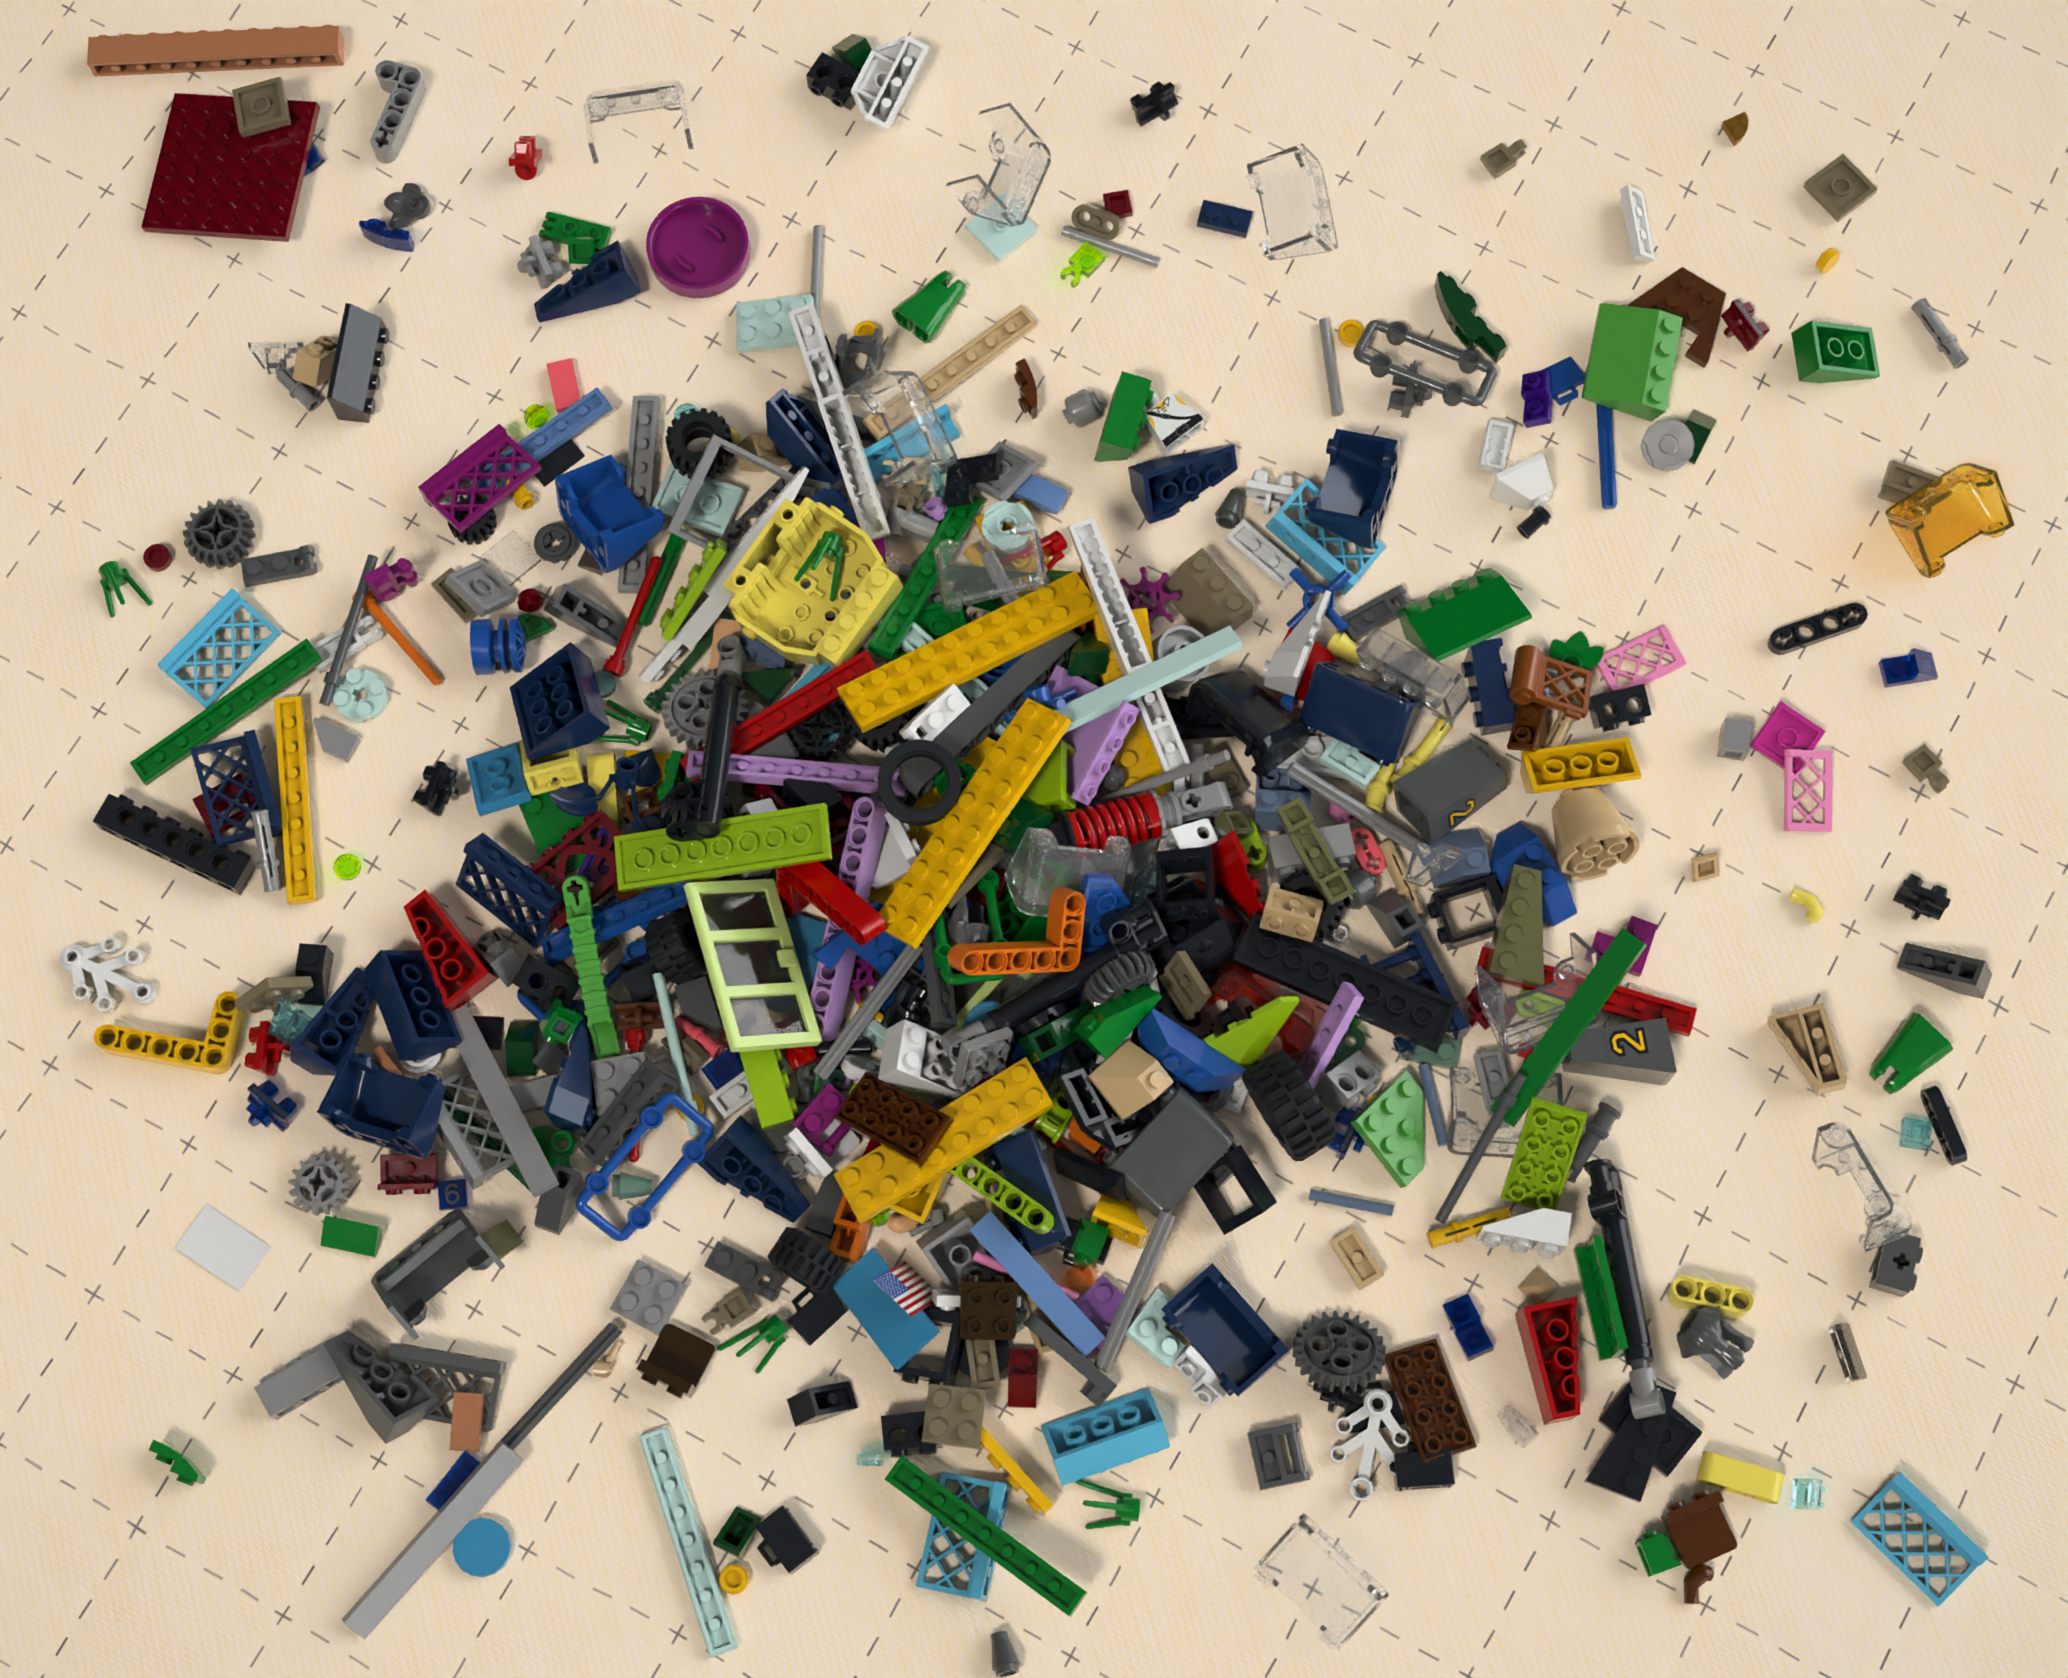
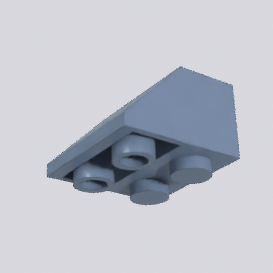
M1275 768L1262 779L1256 775L1254 823L1257 830L1286 832L1276 809L1300 796L1309 812L1311 811V790L1287 776V769Z

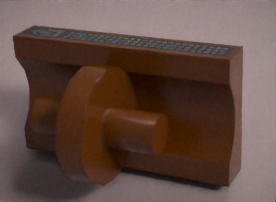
M658 1000L614 1003L616 1031L636 1029V1031L665 1029Z

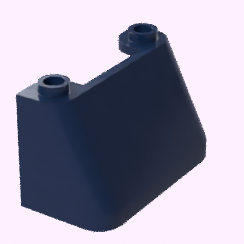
M1336 429L1333 439L1329 438L1326 454H1330V464L1319 496H1314L1313 500H1308L1305 515L1309 516V522L1362 548L1373 549L1397 477L1398 440Z
M1328 660L1317 661L1299 720L1306 725L1307 731L1315 734L1317 731H1320L1374 756V761L1381 765L1389 767L1390 763H1399L1424 703L1412 698L1408 700L1401 697L1402 695L1388 692L1348 674V671L1344 669L1337 670L1339 665Z
M346 1053L317 1113L337 1131L346 1136L427 1160L433 1149L445 1092V1086L442 1084L443 1080L431 1073H427L426 1076L421 1075L418 1080L379 1069L373 1064L374 1059L368 1055L359 1053L358 1056Z
M1213 1263L1162 1308V1311L1166 1314L1162 1317L1165 1323L1173 1331L1178 1328L1223 1379L1219 1384L1229 1396L1235 1393L1239 1397L1291 1353Z

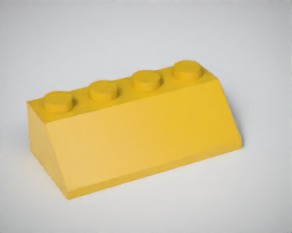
M1628 737L1543 748L1535 752L1521 751L1520 775L1526 793L1530 794L1641 779L1642 776Z

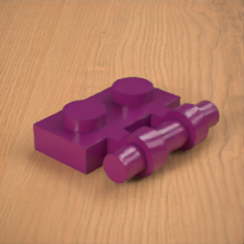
M405 558L398 559L397 563L391 566L385 563L363 576L379 604L383 601L387 602L394 599L402 591L401 586L415 587L418 584V575L412 563Z

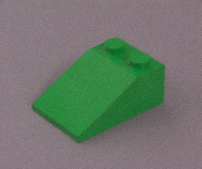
M1810 321L1791 333L1799 381L1830 383L1880 377L1872 328Z
M550 791L531 796L532 801L519 804L540 856L549 846L554 845L556 847L563 841L561 837L573 827L577 829L584 823L582 820L584 816H573L560 810L549 796ZM583 837L574 845H585ZM586 855L570 856L565 875L580 869ZM557 859L549 866L555 869Z

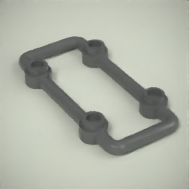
M1381 320L1370 321L1366 325L1353 351L1357 361L1370 366L1369 368L1373 376L1382 378L1387 374H1391L1442 394L1444 403L1448 406H1457L1461 402L1470 406L1482 405L1497 376L1496 368L1492 364L1481 360L1480 355L1476 351L1464 350L1460 352L1409 332L1408 327L1404 323L1397 321L1390 324ZM1375 330L1386 334L1388 342L1392 345H1400L1406 341L1457 361L1463 373L1471 374L1476 370L1485 372L1486 375L1476 396L1466 393L1464 387L1459 383L1450 382L1445 385L1392 364L1391 358L1385 354H1375L1372 356L1364 353Z

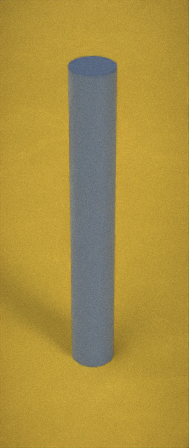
M1428 1063L1418 1066L1437 1144L1438 1147L1446 1146L1449 1142Z
M1310 1189L1309 1200L1387 1216H1392L1394 1205L1313 1189Z

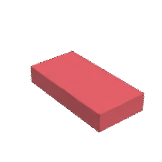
M572 358L546 364L557 413H561L581 399Z

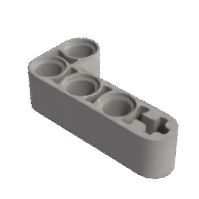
M384 60L378 63L375 73L383 91L390 93V96L370 142L378 161L388 164L395 161L399 155L424 97L426 87L418 69L394 61Z

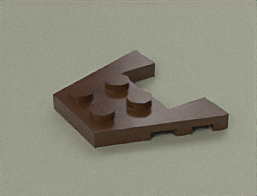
M1681 267L1627 306L1658 309L1682 317L1681 326L1698 335L1687 350L1685 357L1705 368L1709 361L1726 293Z

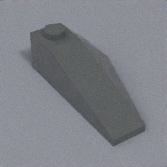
M349 1330L325 1341L324 1346L367 1422L385 1444L408 1433L438 1404L439 1399L422 1379L414 1374L412 1377L399 1369L398 1363L393 1360L388 1362L376 1353L374 1347Z

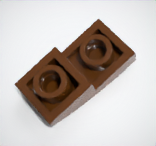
M1025 358L1015 363L1016 373L1014 378L1020 387L1018 403L1024 413L1028 412L1031 418L1035 419L1037 418L1038 411L1037 390L1030 367Z

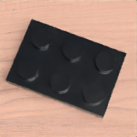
M1630 1381L1598 1420L1600 1424L1613 1434L1616 1433L1631 1409L1629 1396L1633 1393ZM1673 1407L1671 1408L1652 1466L1664 1477H1668L1703 1433Z

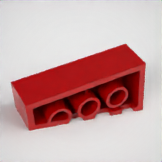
M424 890L404 906L415 936L422 947L425 960L432 971V977L440 990L445 1008L453 1011L465 1005L497 979L494 972L433 894Z
M1577 1296L1523 1307L1515 1313L1544 1425L1572 1420L1580 1415V1380L1577 1363L1579 1361V1350H1577L1578 1321H1576Z

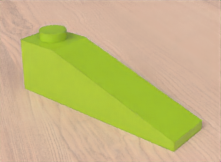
M1298 996L1278 997L1251 1012L1252 1019L1233 1022L1227 1026L1228 1032L1218 1037L1215 1034H1211L1202 1041L1246 1070L1257 1063L1300 1000Z

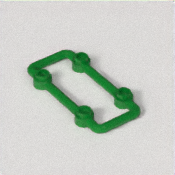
M991 868L977 882V887L982 893H985L993 940L991 943L1008 942L1003 938L996 891L999 888V876ZM942 911L934 923L937 947L933 951V962L935 966L941 969L943 980L951 985L996 981L1006 977L1007 974L967 975L965 973H952V967L947 959L948 952L952 946L947 941Z

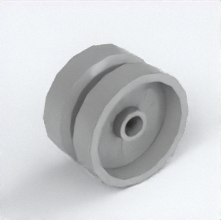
M1185 625L1173 626L1152 641L1154 661L1205 637L1193 627ZM1211 663L1160 688L1169 692L1182 691L1204 676Z

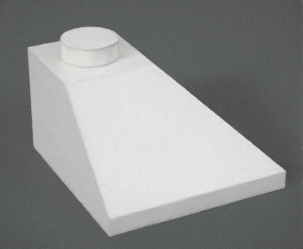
M1543 453L1495 474L1489 493L1491 500L1526 511L1534 507L1539 508L1540 506L1544 507L1550 502L1554 488Z

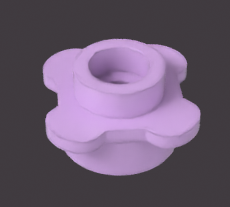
M939 496L929 499L924 505L926 512L924 516L936 521L942 520L948 512L943 499Z

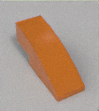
M844 1193L833 1221L836 1229L829 1249L837 1254L843 1262L855 1264L863 1256L872 1218L861 1224Z

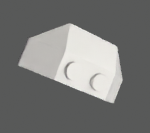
M906 35L871 50L850 91L865 121L885 131L889 129L916 79L929 46Z

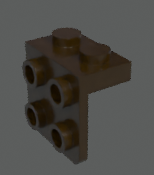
M967 1273L963 1274V1279L955 1278L954 1290L960 1293L959 1337L964 1340L1014 1339L1016 1335L1017 1282L1008 1279L1006 1274H991V1279H980V1274Z
M666 1324L647 1360L641 1359L636 1369L642 1374L640 1379L653 1386H656L659 1382L668 1387L666 1392L681 1399L683 1395L692 1398L715 1353V1347L713 1344L675 1325Z

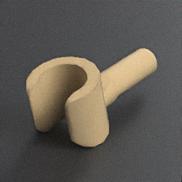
M615 1341L605 1361H595L593 1367L594 1376L601 1378L610 1376L612 1362L622 1342Z

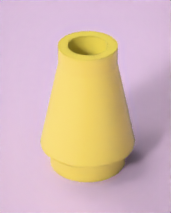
M1336 631L1325 647L1332 656L1351 662L1356 666H1359L1366 655V652L1361 650L1344 632L1341 634Z

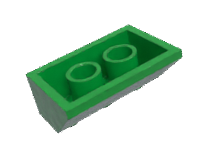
M1124 371L1121 372L1112 396L1094 461L1128 460L1131 451L1136 453L1140 442V437H1137L1136 434L1138 428L1143 429L1147 414L1143 413L1145 405L1150 406L1154 391L1149 390L1152 380Z

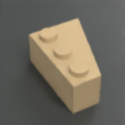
M1823 1003L1768 1016V1026L1817 1096L1845 1089L1847 1081Z

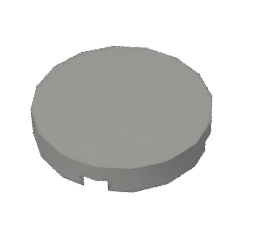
M1674 419L1656 421L1647 428L1641 442L1642 455L1647 463L1657 470L1666 472L1678 470L1687 464L1693 455L1695 447L1694 437L1688 426Z

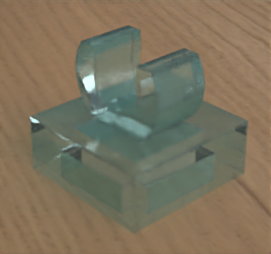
M1904 1117L1901 1121L1899 1146L1928 1151L1930 1149L1932 1122Z
M1793 1478L1791 1508L1799 1510H1820V1508H1824L1825 1503H1820L1821 1492H1826V1488L1822 1486V1480Z

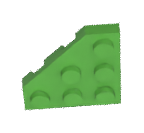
M1405 1070L1400 1072L1350 1122L1400 1188L1408 1186L1423 1170V1091L1409 1072Z

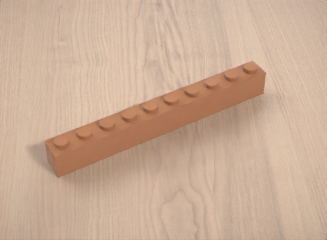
M323 25L321 27L299 26L297 28L274 27L272 29L249 28L248 30L225 29L223 31L210 32L200 30L188 33L176 31L166 34L152 32L143 35L124 34L121 36L99 35L97 37H88L87 64L94 77L344 65V37L340 27L333 25Z

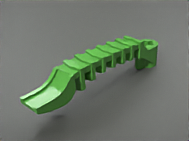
M573 875L564 881L562 891L566 906V920L570 928L569 936L573 943L572 952L575 954L576 959L575 967L578 969L579 974L578 982L582 989L581 997L585 1004L584 1012L588 1018L587 1025L593 1041L596 1060L621 1056L615 1018L613 1015H610L612 1004L611 1001H607L608 988L604 986L605 974L602 973L600 966L602 959L599 958L597 951L599 943H596L595 940L596 928H593L592 924L594 915L590 883L582 875ZM574 880H576L577 884H582L583 889L579 891V896L576 895L575 891H570V886L574 884Z

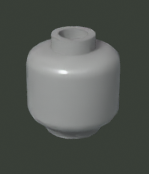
M1081 389L1065 399L1066 409L1062 410L1069 424L1074 422L1077 427L1082 428L1099 419L1100 410L1103 408L1094 391L1089 392L1086 389Z

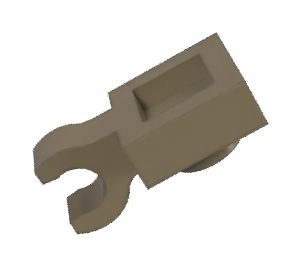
M1522 139L1517 140L1507 148L1503 143H1500L1482 154L1480 161L1493 178L1496 179L1516 166V159L1526 154L1524 149L1527 146Z
M1925 744L1902 762L1920 783L1927 778L1932 789L1938 794L1946 789V785L1950 783V780L1938 770L1943 763Z

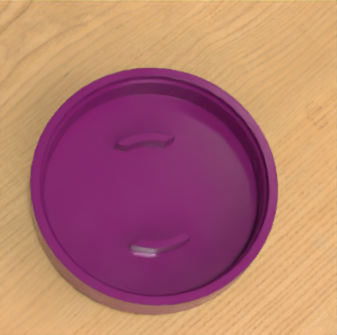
M689 197L670 204L655 217L647 233L646 251L653 274L665 288L683 297L708 298L727 291L743 276L750 259V242L744 221L732 207L722 201L709 197Z

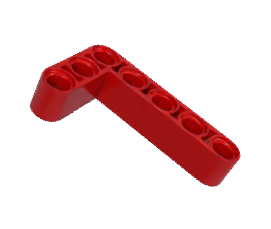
M819 861L775 868L777 892L786 915L792 917L812 903L862 946L886 930V923L882 916Z

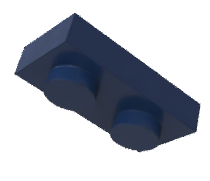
M1203 200L1197 227L1246 238L1253 211Z

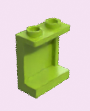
M1061 739L1021 798L1053 815L1058 814L1059 811L1076 809V800L1067 793V756L1074 755L1075 748Z

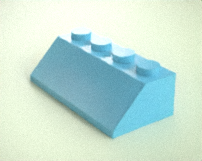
M1149 1388L1105 1402L1099 1408L1094 1406L1041 1425L1062 1486L1170 1448L1163 1420Z

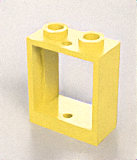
M523 740L519 741L523 773L531 796L584 782L578 747L530 761L526 756ZM569 754L565 758L532 766V763ZM554 777L558 778L557 781H553L552 779Z

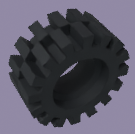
M463 495L458 496L460 501L457 504H470L471 495H467L468 498L464 499ZM476 495L475 504H484L488 501L485 497L482 499L481 495ZM492 508L481 517L479 524L468 527L462 533L456 530L449 522L448 525L453 536L458 538L460 542L463 543L465 540L467 545H472V541H475L477 545L481 544L479 539L483 538L484 541L489 539L488 533L490 535L494 534L493 527L496 528L497 518ZM456 511L455 519L460 523L463 516L469 511Z

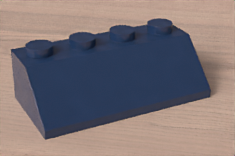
M380 950L364 969L400 1061L425 1060L462 1042L449 1009L445 1008L442 1001V995L432 977L433 974L422 953L423 950Z
M1034 1130L997 1144L984 1154L986 1167L1053 1214V1228L1048 1233L1038 1234L1003 1210V1219L1009 1226L1011 1234L1031 1256L1048 1253L1072 1236ZM999 1182L994 1183V1193L999 1189ZM1021 1197L1015 1198L1012 1201V1210L1017 1209L1021 1205ZM1039 1213L1034 1217V1225H1039L1043 1221V1213Z

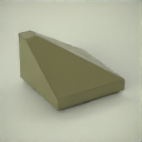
M1243 810L1221 811L1213 821L1216 827L1227 834L1235 831L1236 835L1253 834V830Z
M507 1220L482 1234L483 1238L500 1259L523 1243V1240Z

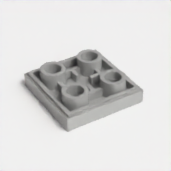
M1008 1026L961 1043L953 1077V1083L957 1088L975 1085L980 1080L991 1076L994 1077L1005 1070L1013 1032Z

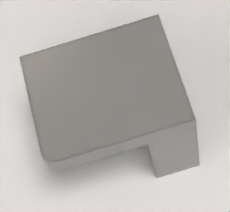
M1725 718L1720 727L1717 757L1744 761L1749 754L1752 723Z

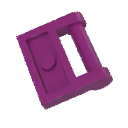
M827 1083L791 1124L793 1128L797 1127L804 1137L828 1158L832 1156L835 1152L834 1148L850 1130L849 1127L840 1124L825 1142L819 1138L822 1132L835 1119L834 1116L847 1099L830 1083Z

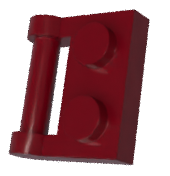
M241 773L232 777V779L242 784L246 782ZM228 783L222 794L234 800L240 789ZM221 784L213 787L212 789L217 791ZM244 792L238 802L241 804L247 803L248 807L251 808L256 800L253 795ZM209 793L210 800L212 799V797H213L214 795H212V794ZM201 794L192 800L212 838H215L204 797ZM218 798L212 807L213 810L224 815L230 804ZM241 810L229 818L241 823L247 813ZM224 822L219 830L220 836H222L221 833L234 826Z

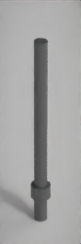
M369 554L330 671L326 672L323 681L325 686L319 703L324 706H330L335 688L339 687L342 676L340 673L369 588L363 576L375 570L378 557Z
M1517 1072L1506 1091L1503 1090L1498 1099L1500 1101L1499 1105L1447 1195L1435 1220L1442 1224H1445L1509 1108H1513L1518 1100L1516 1096L1525 1082L1526 1076Z

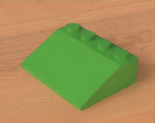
M1600 303L1581 398L1650 422L1665 413L1683 318L1658 309Z

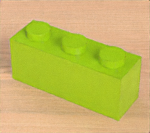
M780 1050L739 1052L762 1131L794 1122L793 1115L797 1114L798 1110L794 1097L788 1099L785 1088L790 1087L786 1071L780 1072L778 1061L782 1060Z

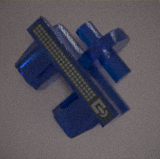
M270 1080L259 1086L255 1083L251 1084L247 1088L250 1092L247 1098L250 1105H248L246 1110L251 1114L248 1123L254 1127L260 1123L268 1127L273 1123L284 1132L289 1127V1119L297 1111V1104L289 1097L284 1098L277 1104L273 1098L279 1094V1089Z
M1344 1107L1338 1112L1334 1122L1348 1127L1345 1136L1336 1132L1337 1135L1334 1142L1326 1146L1332 1151L1337 1152L1336 1158L1344 1159L1352 1140L1355 1141L1352 1150L1357 1153L1361 1152L1363 1145L1368 1146L1350 1123L1363 1110L1360 1107H1357L1356 1111L1353 1109L1348 1110Z

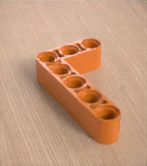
M1065 886L1056 887L1052 891L1049 899L1045 941L956 944L948 952V963L951 967L967 975L1072 971L1080 961L1086 907L1085 897L1080 892Z

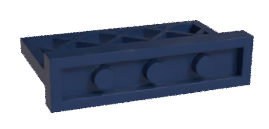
M255 729L245 731L244 736L190 748L217 847L254 839V830L245 825L252 816L250 812L255 811L257 807L259 810L268 809L272 838L283 836L282 823ZM241 745L243 753L237 761L225 755L229 748ZM211 753L217 757L209 767L200 762L198 755ZM221 759L234 765L227 776L215 770ZM238 768L249 773V777L244 784L232 779ZM211 774L224 780L217 791L206 786V781ZM228 783L240 789L234 800L222 794ZM244 792L256 798L251 808L238 802ZM209 793L212 794V795H214L211 800H210ZM218 798L230 804L224 815L213 810L212 806ZM234 807L247 813L241 823L228 817ZM215 817H217V818L220 819V821L218 822V824H217V821H216V818H215ZM224 822L237 828L233 835L221 838L219 830Z
M481 833L465 844L463 852L466 854L455 885L536 949L542 946L541 938L547 935L556 910L564 903V896L490 837ZM475 862L481 865L483 869H478ZM486 874L490 886H484L480 875ZM467 876H472L476 887H473L466 881ZM496 878L500 880L504 885L498 886ZM501 891L507 892L510 900L509 903H505ZM487 892H493L497 904L489 899ZM517 895L524 899V901L519 902ZM521 907H527L531 919L525 918ZM508 908H513L517 920L510 916ZM537 911H539V912H540L541 914H543L545 917H544V918H539V915H538V912H537ZM528 925H534L537 937L531 933Z

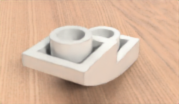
M1189 1345L1180 1353L1173 1365L1185 1377L1194 1382L1189 1391L1200 1402L1212 1408L1225 1396L1226 1392L1220 1386V1380L1211 1366Z

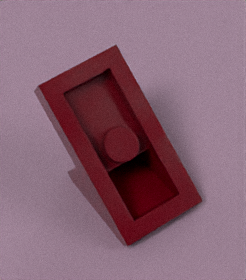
M1010 1349L1008 1407L1036 1408L1037 1349Z

